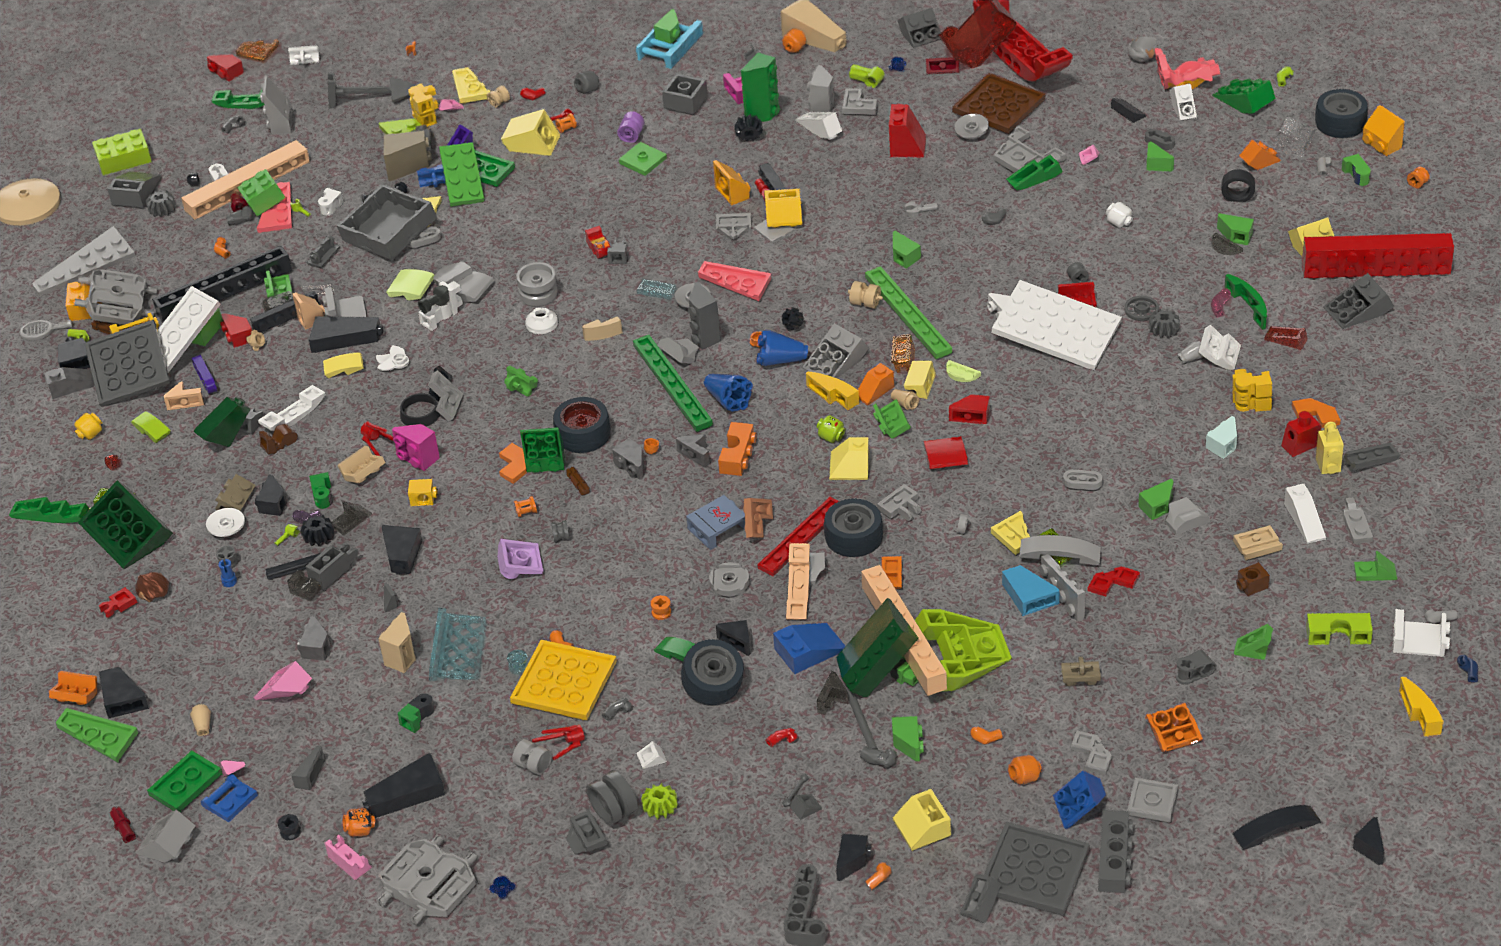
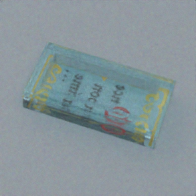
M643 279L637 289V294L671 300L677 288L675 284Z

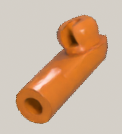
M218 237L214 245V252L227 259L231 253L226 249V239Z

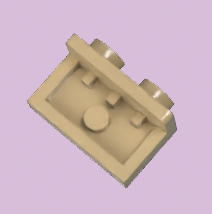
M364 446L339 463L338 468L346 481L360 483L370 473L377 472L380 466L385 464L382 456L372 455L369 447Z

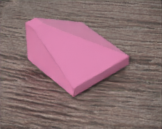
M443 99L441 100L439 110L463 109L464 106L455 100Z
M1094 145L1079 153L1082 165L1097 158L1099 155V151Z
M220 762L224 776H228L245 767L244 762Z

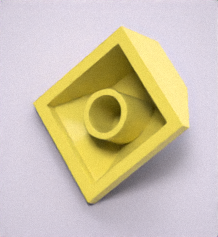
M849 437L831 451L830 480H868V437Z

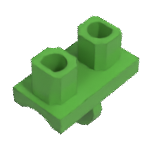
M508 366L506 368L507 377L504 382L506 388L510 391L517 390L527 397L530 396L532 389L537 387L538 378L527 376L521 368L516 369Z

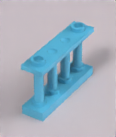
M696 20L690 27L679 24L680 31L685 33L680 35L674 44L656 40L653 29L636 47L638 60H641L646 54L664 59L666 68L672 69L703 35L702 21ZM655 45L669 50L665 53L651 48Z

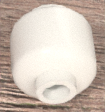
M1122 202L1112 203L1106 211L1108 222L1118 228L1124 225L1128 226L1133 219L1131 217V208Z

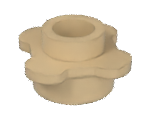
M252 330L251 335L247 337V342L253 347L254 351H258L259 347L265 344V337L257 330Z

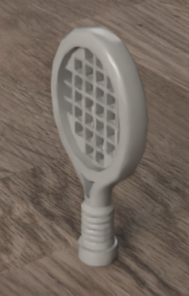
M35 320L25 324L19 333L24 340L36 341L48 337L57 329L73 328L72 320L53 324L46 320Z

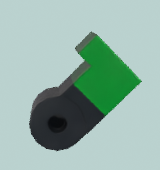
M424 693L419 694L398 712L400 726L416 733L420 729V722L434 712L432 696Z

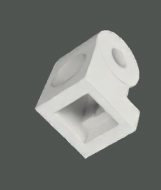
M326 188L323 192L324 197L318 200L321 214L331 215L344 202L341 192Z

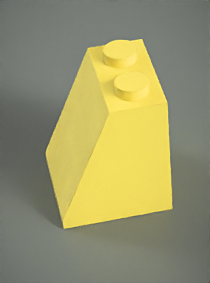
M543 109L511 119L501 140L507 149L512 152L550 156L559 140L560 133Z

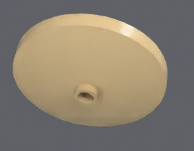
M25 179L7 185L0 190V221L9 225H28L49 217L60 205L61 196L58 188L52 182L43 179Z

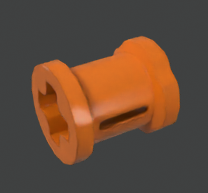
M571 113L563 119L555 120L556 127L560 133H564V130L571 127H577L576 120Z
M533 496L519 502L517 500L514 501L518 518L522 514L537 513Z

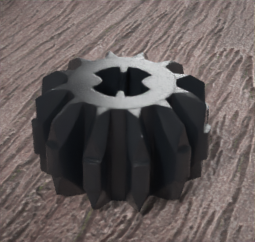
M750 113L749 116L743 114L742 118L738 117L734 124L736 136L740 140L754 141L755 138H760L763 126L761 119H758L757 115L752 117Z
M315 515V517H308L307 521H303L300 531L305 543H309L311 546L316 543L319 546L322 542L327 544V540H332L334 527L329 518H325L324 515L320 517Z

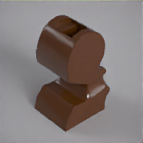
M280 424L276 426L272 437L265 431H259L260 447L268 455L275 454L278 450L284 449L285 445L289 446L295 443L298 435L289 425Z

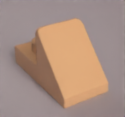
M183 381L164 395L167 410L204 405L201 388L185 390Z

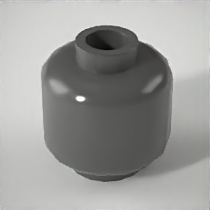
M591 70L578 73L574 79V86L581 93L592 92L598 88L599 78Z

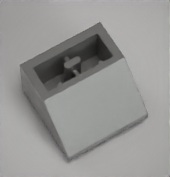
M818 65L816 71L812 73L811 81L807 85V90L810 91L808 104L811 106V111L831 112L834 105L833 77L821 65Z

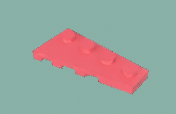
M704 261L698 271L699 278L760 301L771 281V273Z

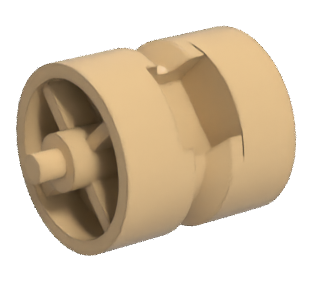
M854 281L851 290H848V293H850V304L861 305L864 303L865 307L876 309L879 301L883 299L879 285L870 284L867 286L866 283Z

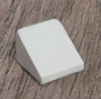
M653 741L637 753L643 769L667 762L661 747Z

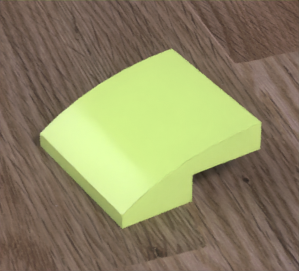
M400 270L387 290V294L389 297L404 295L406 300L421 299L435 275L423 270Z

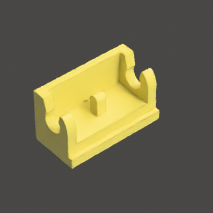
M912 361L904 383L905 390H915L919 398H928L936 375L932 361Z

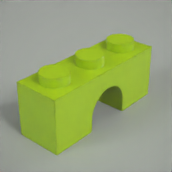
M1370 613L1307 614L1306 630L1308 645H1329L1330 635L1337 632L1347 635L1350 644H1371L1373 630Z

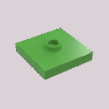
M639 142L619 158V164L646 176L667 159V155Z

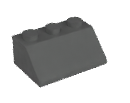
M696 282L689 297L688 311L691 317V340L703 350L721 342L717 300L699 282Z

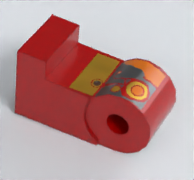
M596 226L585 230L586 243L596 257L600 259L608 256L607 251L611 247L608 240L602 234L601 227Z

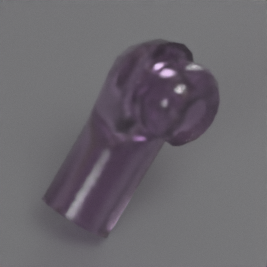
M295 510L292 517L296 522L303 524V521H307L308 517L313 518L315 515L320 517L321 513L319 510L311 513Z

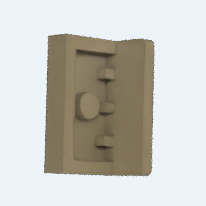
M235 474L232 480L228 478L223 487L226 491L224 493L221 491L215 500L218 502L215 509L219 510L223 506L241 511L255 484L238 474Z

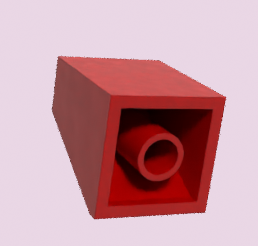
M891 104L889 119L890 157H924L926 134L908 104Z

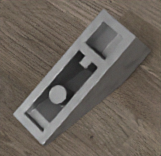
M62 367L45 372L52 399L95 387L90 369Z

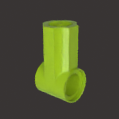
M855 64L851 66L849 78L863 81L867 86H872V88H875L885 76L884 71L879 67L870 69Z

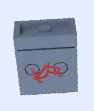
M725 495L686 516L688 530L710 550L717 547V535L737 524L745 530L744 511H741Z

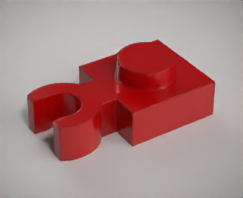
M124 587L109 596V602L101 603L99 609L101 612L104 611L105 616L108 618L116 610L121 613L136 604L137 600Z

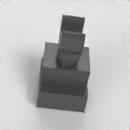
M614 239L613 247L608 248L607 251L609 264H626V239H623L621 243H617V239Z
M255 408L250 409L239 431L249 434L255 432L259 426L258 420L263 417V410L255 412Z

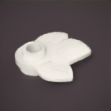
M393 345L390 348V354L376 355L377 362L379 363L377 368L383 371L404 368L409 364V358L406 356L404 349Z

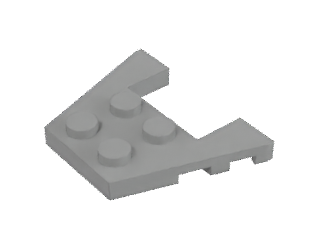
M1019 125L1015 128V132L1009 135L1008 141L1003 143L994 154V161L1014 173L1032 160L1038 163L1049 154L1057 162L1066 160V153L1056 147L1042 155L1023 144L1022 142L1030 137V132Z

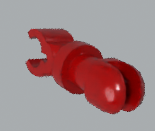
M756 179L755 185L765 201V191H768L769 188L762 179Z

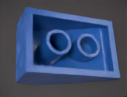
M827 623L790 625L773 633L774 649L794 674L838 655L845 647L844 643Z

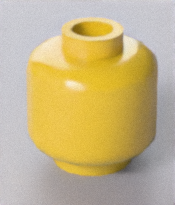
M84 413L75 421L74 425L77 430L74 432L81 439L85 437L91 440L101 432L102 421L94 413Z

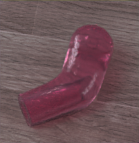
M1227 288L1222 289L1211 301V308L1216 317L1224 315L1223 305L1230 299L1231 295L1230 290Z

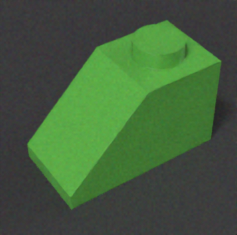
M671 9L654 25L656 40L672 44L680 37L679 22L675 10Z

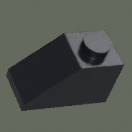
M842 833L836 865L837 881L844 880L866 866L867 858L872 856V845L868 844V836Z

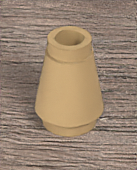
M895 389L891 393V399H897L906 410H913L918 406L919 397L914 392Z
M196 705L192 708L190 716L197 735H208L211 711L206 705Z

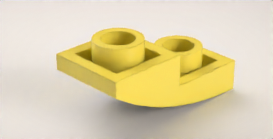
M361 353L343 354L323 361L324 373L327 378L342 372L350 375L364 368Z

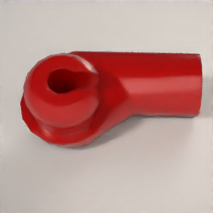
M543 87L537 90L523 88L520 91L521 97L528 100H535L546 94Z
M793 728L777 730L767 737L765 741L770 747H773L784 738L791 743L798 738V735L794 732Z

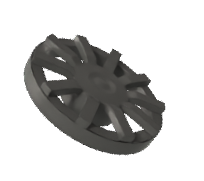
M1135 296L1125 303L1126 315L1134 320H1149L1150 316L1153 315V312L1149 310L1159 312L1158 302L1148 296Z

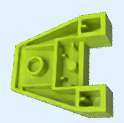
M922 609L915 619L926 640H936L944 659L940 663L947 674V690L944 691H955L1012 659L1000 626L997 624L942 609Z

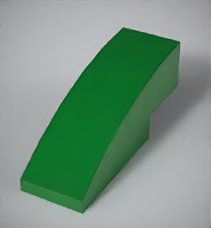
M1049 154L1038 163L1032 160L1006 178V180L1015 190H1021L1048 181L1063 171L1060 164Z

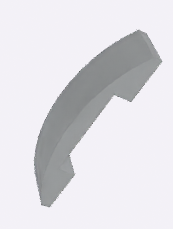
M1033 536L1021 539L1019 557L1039 559L1040 554H1049L1052 556L1080 558L1079 563L1099 565L1101 547L1085 540L1067 536Z

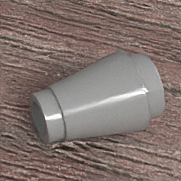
M1193 341L1177 354L1181 364L1203 358V355L1199 353L1200 341Z

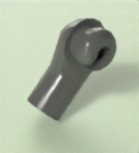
M999 208L996 213L988 212L982 216L983 223H1000L1006 215V210Z
M627 698L614 701L605 709L602 717L610 721L620 708L627 712L632 704L627 701Z

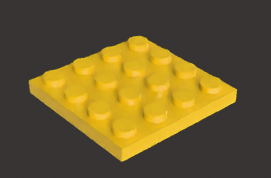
M540 640L510 697V702L587 721L617 662L616 656Z

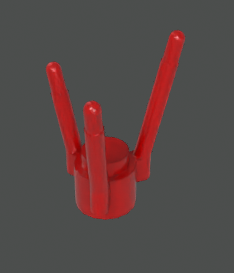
M369 421L361 427L362 440L368 444L377 456H380L370 440H375L381 435L394 441V437L386 433L387 429L374 425Z
M580 725L542 730V734L550 735L534 738L532 742L564 736L566 742H571V745L553 756L552 759L556 760L572 749L580 747V741L585 740L582 727Z

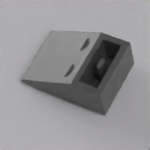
M127 172L113 178L107 188L111 204L143 208L146 204V199L149 198V194H152L159 182L161 174Z
M1367 273L1323 307L1340 327L1345 329L1380 317L1394 307L1387 293Z

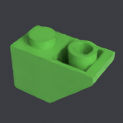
M1219 213L1217 229L1231 243L1248 245L1253 233L1254 219Z
M894 231L893 261L907 269L921 259V246L899 232Z
M1169 479L1139 493L1138 507L1151 520L1169 512L1174 481Z
M917 716L892 717L893 746L914 761H920V753H924L923 740L919 741V737H922V724L918 725Z

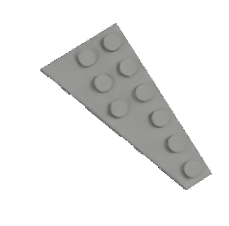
M113 226L32 283L33 289L41 297L67 286L68 283L77 282L79 276L89 277L94 270H105L136 257L135 252Z

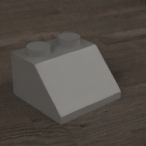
M175 810L155 822L135 853L161 862H167L171 859L175 860L182 852V849H180L182 845L186 844L193 836L191 832L195 825L178 810Z

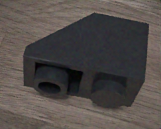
M269 474L266 481L262 483L259 495H256L255 505L260 514L281 516L287 504L285 493L274 476Z

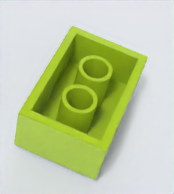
M141 129L131 130L127 133L116 134L112 137L92 142L102 175L151 163L149 150Z

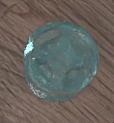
M513 650L507 655L508 668L512 674H523L528 665L527 654L523 650Z

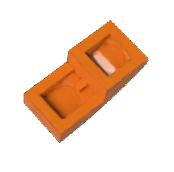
M882 557V568L895 589H902V557Z

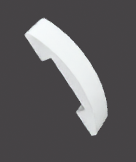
M311 385L299 393L300 399L278 414L271 411L260 418L258 423L271 431H274L276 426L280 424L292 426L318 406L324 398L325 392Z

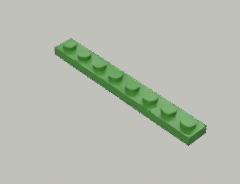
M881 266L865 272V278L870 284L881 287L883 299L935 359L952 353L950 344Z

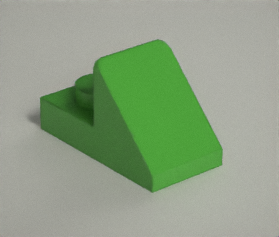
M1378 551L1375 553V561L1354 562L1356 581L1397 580L1395 564Z
M1266 624L1238 638L1234 654L1265 660L1273 628Z

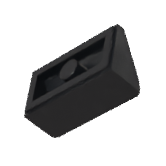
M1111 99V108L1132 123L1146 117L1145 113L1124 99Z

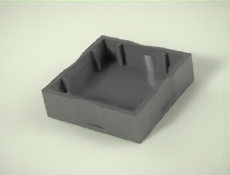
M382 184L358 208L337 225L343 241L392 260L427 228L437 216L430 201L404 194L400 190Z

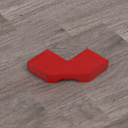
M1120 566L1110 572L1096 573L1089 583L1087 591L1106 597L1113 584L1133 589L1140 576V572Z

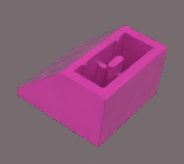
M422 424L394 427L392 429L396 455L400 460H405L411 463L413 467L425 471L440 459L436 436L433 430Z

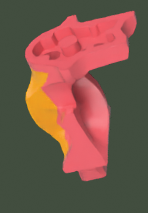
M1154 49L1158 66L1157 71L1164 89L1191 84V89H1194L1206 80L1213 81L1212 76L1220 74L1219 65L1215 64L1213 59L1206 61L1203 57H1200L1198 61L1184 62L1176 70H1172L1166 61V56L1163 54L1162 49Z

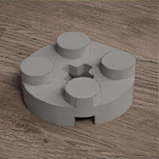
M722 563L718 565V569L715 571L713 569L710 572V587L715 595H742L749 585V573L746 568L744 570L738 563Z

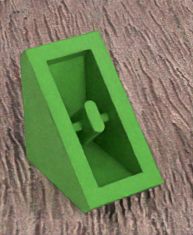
M1150 141L1148 142L1146 170L1173 171L1174 157Z

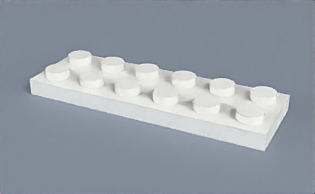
M193 286L190 287L157 330L168 373L221 305L219 301Z

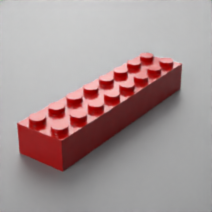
M1451 233L1304 237L1302 254L1304 278L1363 277L1367 273L1370 276L1451 274L1454 243Z

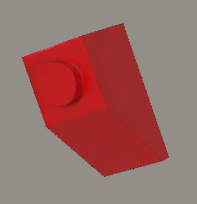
M971 394L949 405V421L987 424L990 396Z

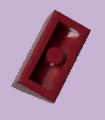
M959 57L926 59V75L959 73Z

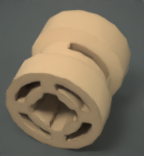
M499 86L496 88V91H491L487 94V99L496 108L501 105V102L510 100V94L504 86Z

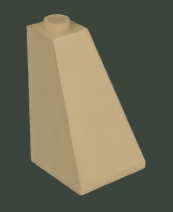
M798 0L781 10L782 37L791 29H798L805 34V44L832 52H836L846 46V32L809 0Z

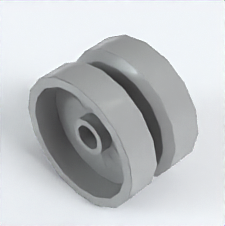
M534 262L518 270L516 275L520 300L524 304L543 306L551 303L557 297L556 275L551 265Z

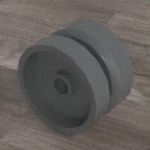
M611 770L603 775L602 781L596 779L586 787V793L593 809L607 825L612 826L622 819V815L628 816L638 808L632 788L616 770Z

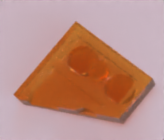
M273 39V43L265 44L264 40L243 42L235 51L236 56L265 62L279 46V40Z

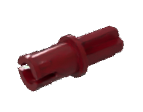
M120 807L111 808L110 816L115 823L114 828L116 831H119L124 843L135 840L136 835L130 826V819L126 818Z

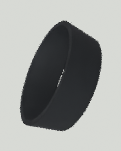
M426 393L410 395L400 405V419L406 426L422 424L425 427L430 426L440 417V413L436 411L438 403L432 395ZM418 402H428L435 405L429 414L421 417H411L403 412L408 406Z

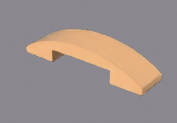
M790 543L789 584L786 620H807L810 544Z

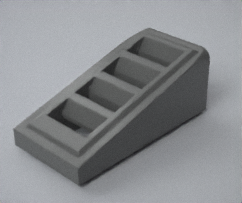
M317 745L292 774L295 788L312 789L325 761L321 746Z

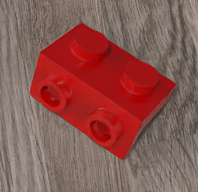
M1094 282L1058 285V294L1097 308Z

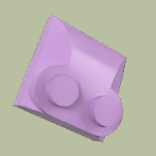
M500 539L497 557L500 572L504 577L514 579L519 574L543 573L538 543Z

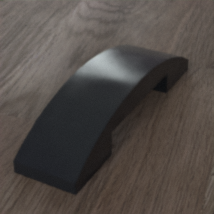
M1311 805L1288 806L1251 820L1237 829L1233 836L1244 851L1263 844V839L1298 826L1303 830L1321 823V820Z

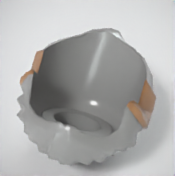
M1144 36L1138 37L1136 41L1132 40L1128 47L1130 57L1141 62L1152 58L1155 54L1154 49L1157 48V38Z

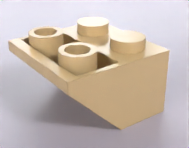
M401 612L386 631L380 635L379 643L384 665L405 673L416 659L405 613Z

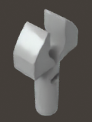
M915 201L909 202L904 206L906 215L909 217H918L920 212L938 209L937 203L916 205Z

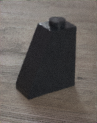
M382 525L381 528L391 572L410 574L422 544L420 528Z
M120 667L99 671L104 706L108 719L149 709L145 693Z

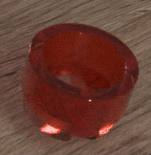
M112 454L104 458L107 468L111 471L118 468L121 464V459H117L118 455Z

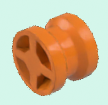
M1417 167L1408 174L1407 182L1410 186L1418 189L1429 180L1430 175L1425 168Z
M662 595L654 597L650 603L652 616L657 620L669 618L671 615L670 599Z

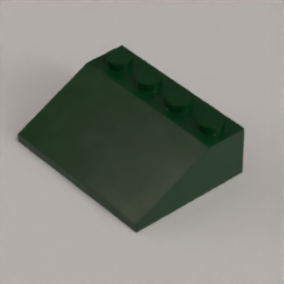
M118 480L78 522L123 569H126L161 547L173 534L128 487Z
M887 598L836 656L841 678L852 693L865 698L873 692L919 639L890 598Z

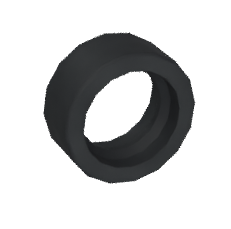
M1242 169L1227 172L1222 179V195L1230 202H1246L1250 200L1255 193V178L1251 173ZM1234 181H1241L1248 184L1249 187L1243 191H1234L1228 185Z

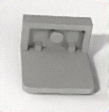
M332 287L324 288L326 296H322L326 317H366L362 296L334 301Z

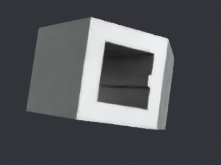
M628 438L612 449L613 462L617 467L626 470L630 476H635L641 480L643 478L642 446Z
M311 616L308 624L304 626L302 638L298 640L297 649L300 651L301 658L325 661L330 649L328 633L317 619Z

